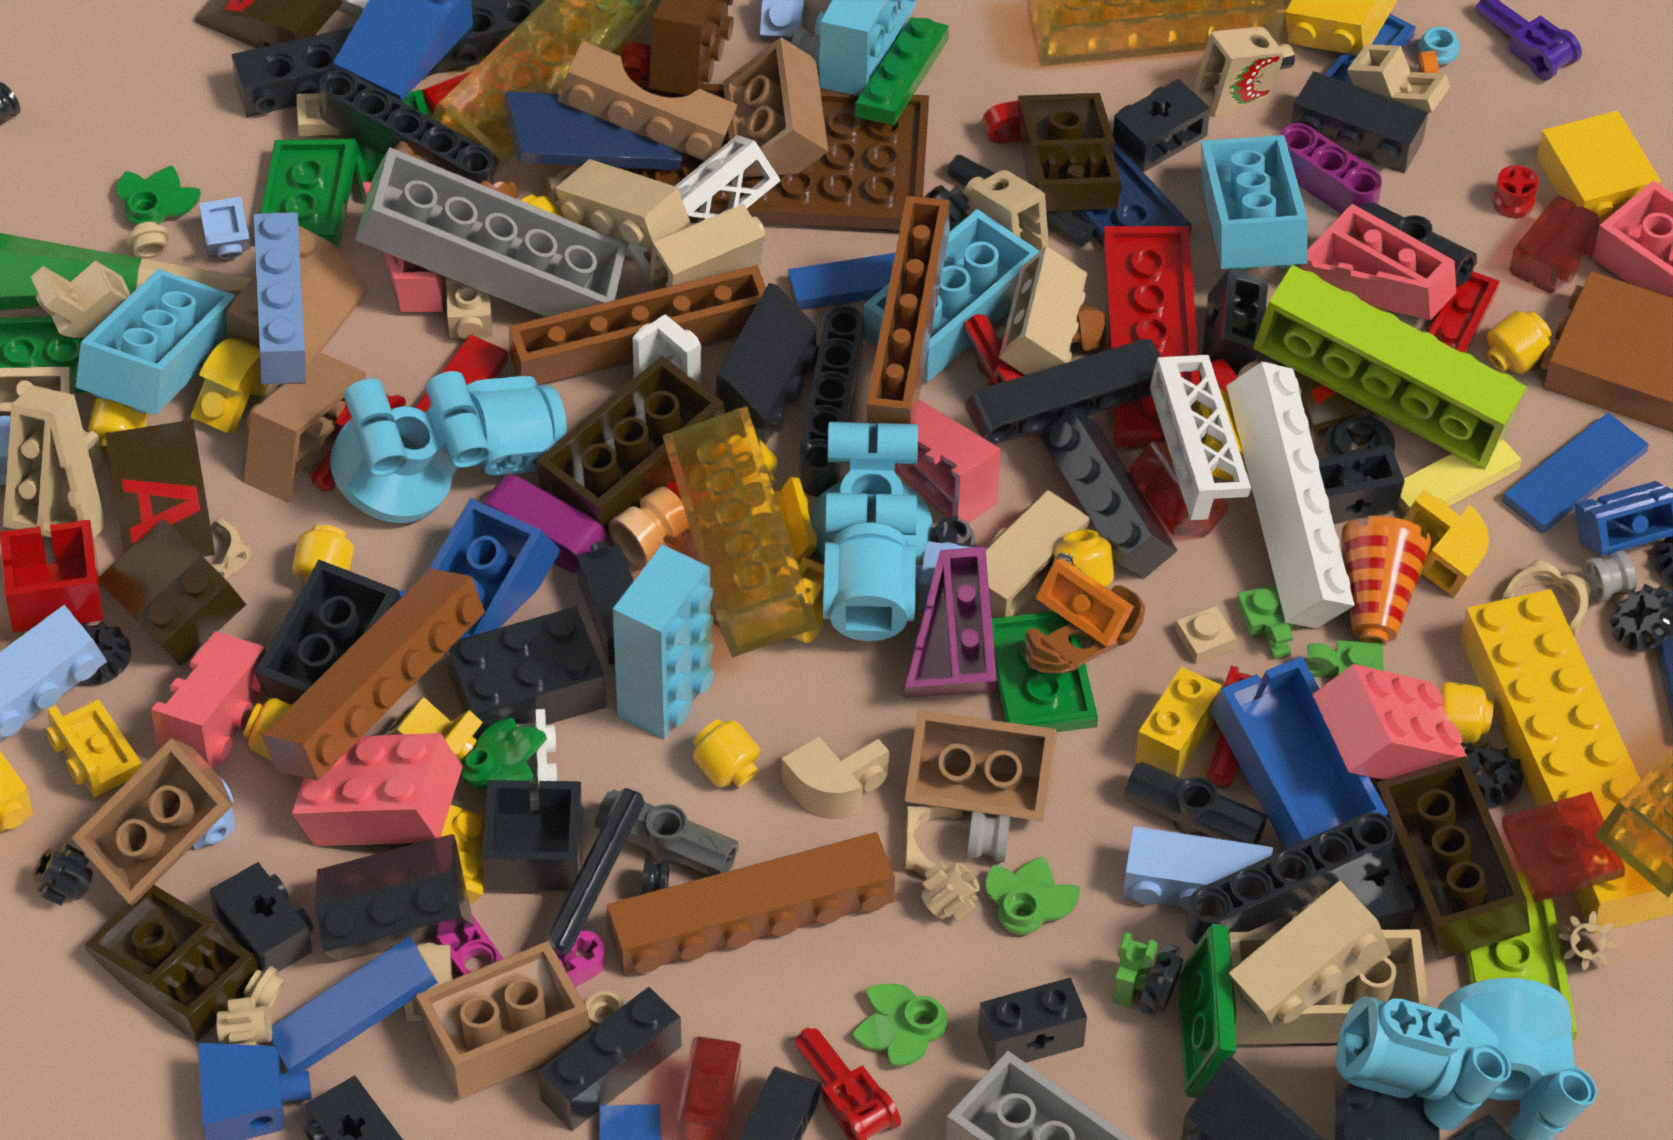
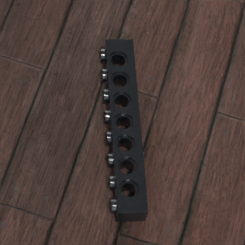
M471 0L473 26L425 77L505 59L531 48L539 51L565 45L563 15L557 0ZM353 27L231 54L235 84L246 117L297 106V94L320 93V79L328 71L336 70L334 69L333 62Z

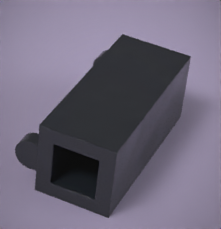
M598 541L590 546V552L577 555L578 583L608 664L611 665L615 663L613 608L634 580L620 544L608 547L606 542Z

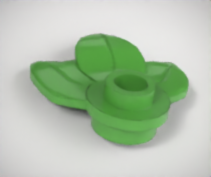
M1044 857L1030 861L1015 874L1002 866L993 865L986 879L987 894L999 906L998 919L1001 925L1014 934H1030L1037 931L1044 921L1063 919L1072 912L1079 900V886L1070 884L1055 885L1052 871ZM1024 912L1028 916H1017L1015 913Z
M874 985L868 987L866 993L876 1013L855 1029L853 1038L868 1050L878 1052L888 1050V1059L891 1066H907L921 1059L925 1055L928 1043L937 1040L944 1034L947 1028V1013L936 999L929 996L916 997L904 985ZM926 1019L931 1023L922 1025L916 1023V1021Z

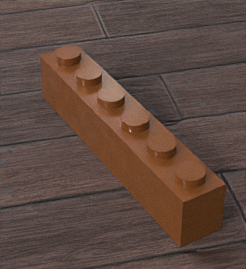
M906 196L866 403L867 423L869 424L915 423L950 233L949 200Z
M758 265L512 325L509 326V355L516 376H531L539 385L633 361L634 335L642 326L653 323L664 314L670 317L682 329L690 330L694 333L700 344L739 335L764 293L766 286Z
M429 569L262 734L277 772L319 781L485 613L471 576Z
M877 832L608 903L606 904L607 927L623 975L635 972L647 973L661 965L679 960H695L706 953L727 947L740 948L753 940L772 935L784 936L792 933L797 928L816 923H832L842 916L860 911L872 912L879 910L886 904L894 902L895 875Z

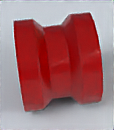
M639 42L629 43L624 46L620 56L627 76L631 80L649 81L651 46Z
M1513 165L1502 169L1498 174L1497 189L1493 198L1495 209L1501 215L1508 218L1517 219L1529 215L1534 209L1535 194L1538 190L1539 180L1537 175L1525 166Z

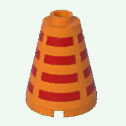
M1368 516L1367 525L1357 526L1358 518L1353 519L1343 526L1341 533L1343 563L1350 580V590L1354 601V606L1349 609L1352 633L1360 639V642L1382 643V646H1385L1387 642L1393 641L1398 635L1430 552L1431 537L1428 532L1425 537H1422L1420 535L1421 527L1410 521L1386 516Z

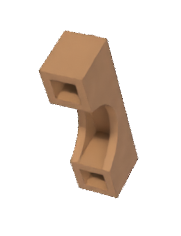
M584 41L581 42L572 61L558 98V102L703 161H706L721 148L738 105L701 89L679 98H667L651 94L637 86L627 76L622 65L621 56Z

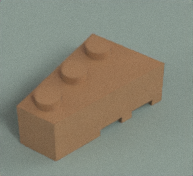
M321 353L308 365H305L306 383L280 384L273 394L261 404H256L251 409L246 421L249 435L243 483L287 503L296 493L293 488L295 480L302 471L311 474L318 465V461L313 457L325 442L333 445L336 440L337 434L334 422L347 405L344 391L353 383L366 379L365 371L324 353Z

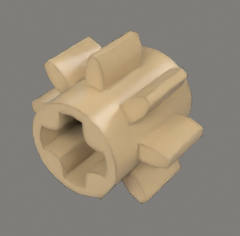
M940 861L925 873L927 879L922 883L926 888L921 892V897L926 907L936 917L944 919L953 914L960 921L976 908L974 903L978 900V897L975 893L980 889L979 883L965 865L956 863L948 868L943 861Z
M1592 911L1589 915V923L1581 924L1577 917L1571 916V923L1576 929L1572 934L1562 933L1559 935V938L1571 941L1572 949L1566 952L1564 958L1569 959L1576 954L1582 957L1581 965L1583 970H1587L1590 959L1596 957L1601 964L1606 966L1608 960L1603 954L1606 947H1619V943L1608 940L1606 934L1613 928L1614 923H1607L1603 927L1596 924L1597 915L1595 911ZM1584 927L1588 932L1598 930L1602 935V938L1597 942L1600 950L1595 954L1590 949H1585L1581 952L1576 945L1581 940L1578 932Z
M255 997L228 1000L229 1010L217 1013V1034L220 1044L260 1045V1043L271 1042L272 1021L269 1008L267 1006L256 1007Z

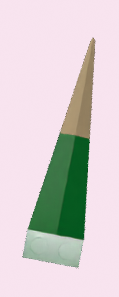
M0 233V311L40 306L36 300L38 292L31 276L42 266L71 282L96 260L121 275L130 294L157 269L234 295H239L252 279Z

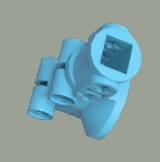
M450 371L441 373L426 383L425 388L431 403L427 412L407 406L391 410L382 382L378 379H365L353 383L344 391V398L352 419L344 425L333 443L330 465L333 478L339 490L360 511L386 522H415L428 517L439 508L450 490L452 476L457 468L483 466L486 474L489 475L538 471L536 460L566 436V414L558 392L551 385L537 386L536 380L531 376L484 379L466 385L464 376L460 372Z
M829 422L828 462H850V472L846 474L842 481L823 492L811 509L810 520L812 528L817 535V545L814 554L824 565L823 619H830L832 626L840 634L855 640H884L902 631L907 621L914 622L916 565H919L924 559L927 541L931 542L933 524L930 510L925 501L916 491L903 484L894 473L895 464H917L918 424Z
M1497 978L1479 981L1454 991L1440 1003L1438 1008L1397 998L1391 999L1385 1004L1383 1000L1362 996L1349 1009L1341 1026L1336 1056V1066L1341 1076L1348 1083L1399 1098H1408L1416 1093L1418 1097L1425 1098L1423 1107L1428 1119L1435 1126L1443 1130L1458 1128L1487 1098L1502 1101L1519 1100L1520 1111L1509 1122L1510 1136L1514 1140H1554L1597 1098V1088L1591 1076L1584 1070L1575 1067L1571 1034L1572 1017L1567 999L1556 989L1537 981L1520 978Z

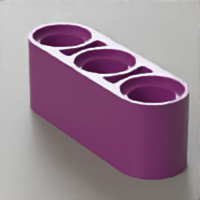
M1293 123L1281 130L1280 135L1285 136L1298 186L1340 214L1351 204L1359 208L1367 201L1379 205L1382 178L1375 169L1310 126Z
M505 475L481 501V503L542 530L561 550L554 564L571 573H578L577 555L590 552V546L595 542H607L606 531L595 519L515 475Z

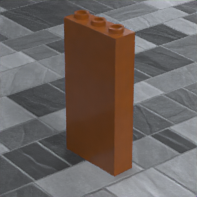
M1590 271L1584 286L1576 285L1568 306V309L1573 310L1570 317L1562 315L1555 334V339L1559 340L1557 346L1549 345L1541 365V369L1547 371L1544 389L1673 432V298Z

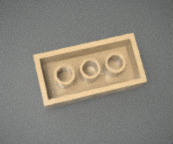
M1420 929L1382 930L1391 955L1304 1010L1294 1021L1282 1024L1275 1030L1265 1022L1237 991L1232 981L1236 1045L1338 1043L1341 1026L1347 1012L1354 1002L1362 996L1383 1000L1385 1004L1387 1001L1397 998L1429 1006ZM1229 932L1231 971L1277 932Z

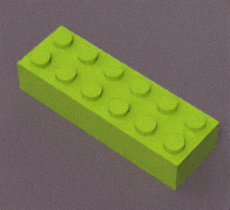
M1293 264L1268 302L1253 349L1483 469L1487 468L1504 439L1527 389V386L1517 382L1511 375L1498 372L1484 365L1472 355L1460 352L1438 341L1432 334L1413 328L1400 321L1392 313L1381 311L1360 300L1355 294L1342 291L1321 280L1315 273L1304 271Z

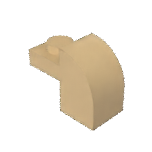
M1366 44L1347 69L1354 86L1428 113H1432L1451 87L1446 74L1410 72L1401 46Z
M96 260L71 282L44 266L31 276L38 292L36 295L37 302L44 311L51 315L59 333L72 338L87 337L131 295L123 277Z
M818 736L781 758L782 786L806 811L828 819L848 818L861 813L863 792H870L878 788L888 777L889 750L879 739L840 760Z

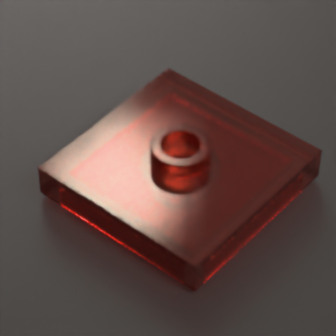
M1591 791L1502 817L1501 826L1534 903L1625 876L1624 864Z

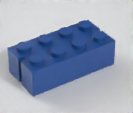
M1302 656L1266 670L1262 679L1256 674L1221 688L1210 711L1285 849L1365 813H1380L1387 817L1389 815L1369 777L1349 773L1312 695L1320 688Z

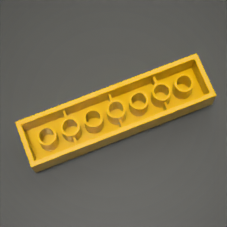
M1552 589L1467 607L1460 641L1481 688L1486 693L1487 699L1493 700L1494 717L1513 759H1520V769L1524 775V784L1586 922L1589 923V915L1592 911H1595L1597 915L1596 924L1603 927L1607 923L1613 922L1614 926L1612 929L1672 915L1673 848Z

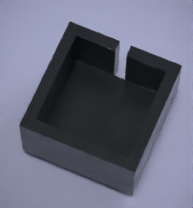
M487 780L482 855L485 890L570 891L580 871L583 824L581 781H539L540 815H532L530 781Z

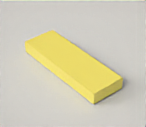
M1502 440L1486 469L1480 468L1452 453L1404 478L1405 483L1398 506L1406 514L1424 489L1434 497L1442 499L1448 506H1451L1519 470L1522 459L1504 440Z

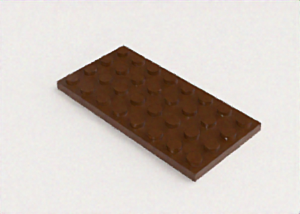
M632 80L643 90L657 96L667 98L687 96L650 89L649 81ZM703 83L701 90L725 99L723 84ZM820 90L828 152L798 174L778 175L781 181L747 208L752 218L757 217L761 223L900 230L906 196L923 197L929 95H913L896 124L889 125L855 117V105L859 98L858 96L832 90ZM728 131L725 135L721 148L730 141ZM681 152L683 160L679 170L616 168L676 186L705 161ZM764 176L743 177L741 187L752 188ZM731 180L728 184H726V185H730V186H731V185H732V180ZM719 190L712 196L709 213L720 214L728 208L730 191ZM701 206L697 208L695 211L700 212ZM688 216L689 219H699V217Z

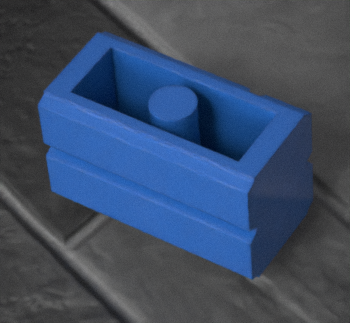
M1653 481L1600 496L1597 501L1589 499L1575 503L1581 545L1590 550L1592 549L1593 552L1600 556H1604L1612 552L1673 536V489Z

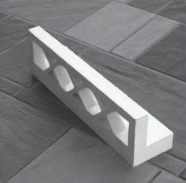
M736 135L675 187L679 189L688 216L699 217V223L718 215L709 212L712 196L719 190L730 191L729 204L725 211L742 204L747 209L781 180L754 140ZM755 162L764 178L752 188L741 187L744 170ZM732 180V185H731V186H730V185H726V184H728V183ZM701 206L700 212L695 211L697 208ZM613 237L627 244L625 255L630 256L649 282L650 264L643 255L648 248L633 245Z
M1209 355L1158 357L1150 383V390L1190 520L1208 519L1214 499L1248 497L1251 486ZM1200 371L1202 381L1196 386L1182 378L1180 372ZM1195 400L1212 409L1213 414L1208 419L1191 410L1190 406ZM1206 433L1223 443L1224 447L1219 452L1202 444L1201 439ZM1218 467L1232 475L1235 482L1214 483L1211 473Z

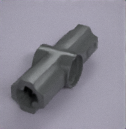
M613 789L604 796L595 818L596 828H602L620 791ZM645 802L627 838V841L646 848L650 858L657 863H662L663 859L670 860V864L679 862L710 876L730 871L739 849V842L737 840L687 820L684 811L672 804L653 806ZM663 833H671L672 835H666V836H665V835H661V834H663Z

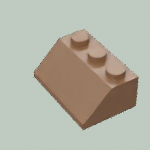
M780 37L723 81L724 98L738 104L728 128L729 140L733 139L736 135L754 140L777 175L798 174L828 152L815 58ZM753 162L744 170L743 177L764 175L756 163Z
M298 226L305 365H308L322 352L367 294V286L333 243ZM255 274L226 311V339H241L260 347L257 276Z
M918 710L904 802L969 812H982L983 814L998 816L1009 815L1012 818L1043 822L1057 741L1056 729Z
M171 738L71 838L128 904L134 905L233 804L222 779L193 747Z
M549 941L416 995L419 1009L439 1063L459 1099L550 1062L590 1031L588 1009Z

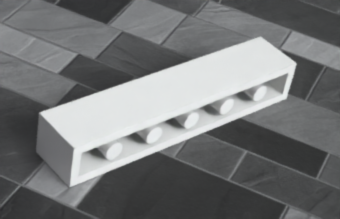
M1262 361L1226 387L1285 622L1319 628L1354 606L1350 590V580L1344 567L1339 547V538L1335 532L1329 509V500L1323 486L1319 461L1314 451L1308 428L1309 423L1302 405L1298 389L1299 384L1294 370Z

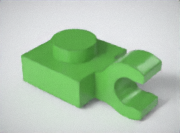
M1271 585L1237 593L1236 605L1250 637L1264 635L1269 651L1274 659L1290 656L1291 649L1288 642L1293 641L1291 629L1294 628V624L1285 622L1277 586Z
M1337 640L1335 651L1323 643H1309L1307 645V657H1304V661L1313 677H1336L1352 664L1384 671L1382 643Z
M1126 932L1123 935L1117 952L1120 958V966L1115 977L1113 1003L1131 1008L1136 992H1144L1158 944L1150 939L1147 947L1145 943L1131 940L1132 934Z

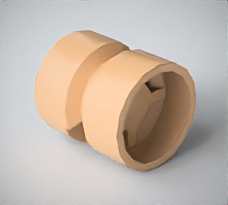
M657 487L640 499L641 508L629 507L609 522V532L614 544H620L625 559L638 568H644L662 544L673 548L693 532V522L687 508L677 495L665 487Z

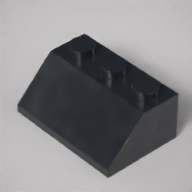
M769 283L716 375L717 398L724 402L727 434L731 435L734 432H739L741 435L753 433L765 445L773 431L778 433L782 429L787 414L786 408L791 400H798L804 385V376L807 370L813 371L815 369L819 352L817 326L777 285Z
M454 834L317 869L314 907L323 952L336 961L392 948L408 936L415 942L474 926Z
M1231 1056L1222 1062L1185 1114L1182 1140H1324Z
M1335 1080V1140H1440V1128L1428 1119L1423 1107L1425 1098L1418 1097L1416 1093L1408 1098H1399L1355 1086L1346 1080Z

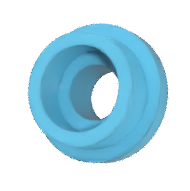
M1433 27L1421 37L1418 50L1419 53L1435 50L1438 65H1444L1453 62L1458 57L1460 44L1452 30L1446 27Z

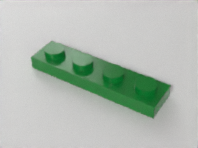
M910 17L856 101L855 117L895 125L948 41L949 25L937 23L928 18Z

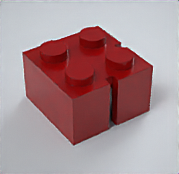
M90 519L50 525L56 563L51 564L47 563L41 526L0 532L5 596L13 633L31 630L63 605L68 608L80 624L104 620L98 562Z

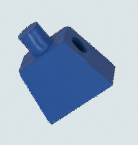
M219 1043L199 1044L202 1123L206 1140H247L281 1131L285 1127L283 1102L312 1099L310 1072L281 1073L278 1049L273 1046Z

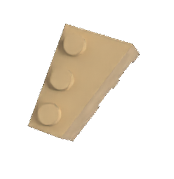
M32 385L11 404L3 526L12 529L41 526L42 536L51 538L50 525L90 519L93 538H95L106 527V522L75 396Z
M1339 880L1230 971L1229 975L1237 991L1265 1022L1275 1030L1282 1024L1294 1021L1304 1010L1391 955L1378 920Z

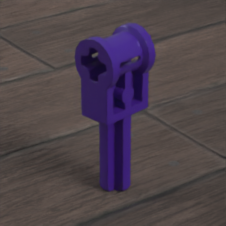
M1480 0L1476 5L1475 9L1479 15L1511 37L1510 52L1526 63L1538 78L1550 80L1556 76L1557 69L1566 63L1574 64L1581 59L1582 49L1577 38L1570 31L1559 29L1541 15L1528 22L1499 0Z

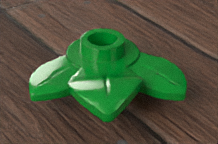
M173 166L163 168L146 179L133 172L125 171L117 183L118 197L125 203V217L133 226L143 222H155L158 225L166 217L184 215L197 205L201 196L199 188H181L179 176Z
M514 718L502 719L488 727L480 735L476 748L463 758L461 762L463 767L460 774L466 783L479 790L487 789V780L531 781L534 777L526 761L547 740V736L543 731L534 727H517Z

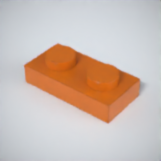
M1063 558L1054 561L1036 596L1037 600L1106 647L1115 644L1134 608L1133 605Z

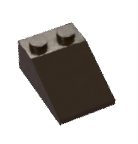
M164 519L158 522L99 576L103 587L179 666L204 645L215 631H219L247 605L230 583Z

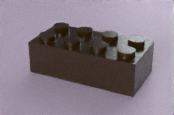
M661 356L536 460L540 489L595 519L604 528L608 536L610 534L609 522L629 507L641 508L640 499L657 487H666L668 483L673 481L727 435L724 402Z
M1466 756L1377 782L1378 795L1389 813L1388 818L1395 827L1393 846L1399 854L1401 866L1408 883L1416 893L1418 908L1439 960L1530 933L1527 899Z

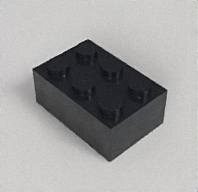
M318 559L255 670L265 697L270 699L277 698L293 705L401 598L399 590Z
M577 606L459 639L447 650L449 677L463 713L470 710L483 722L472 735L477 742L480 735L488 727L502 719L514 718L516 724L536 723V709H545L546 725L607 708L605 674Z

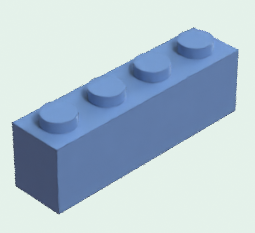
M298 212L254 214L261 384L306 383Z

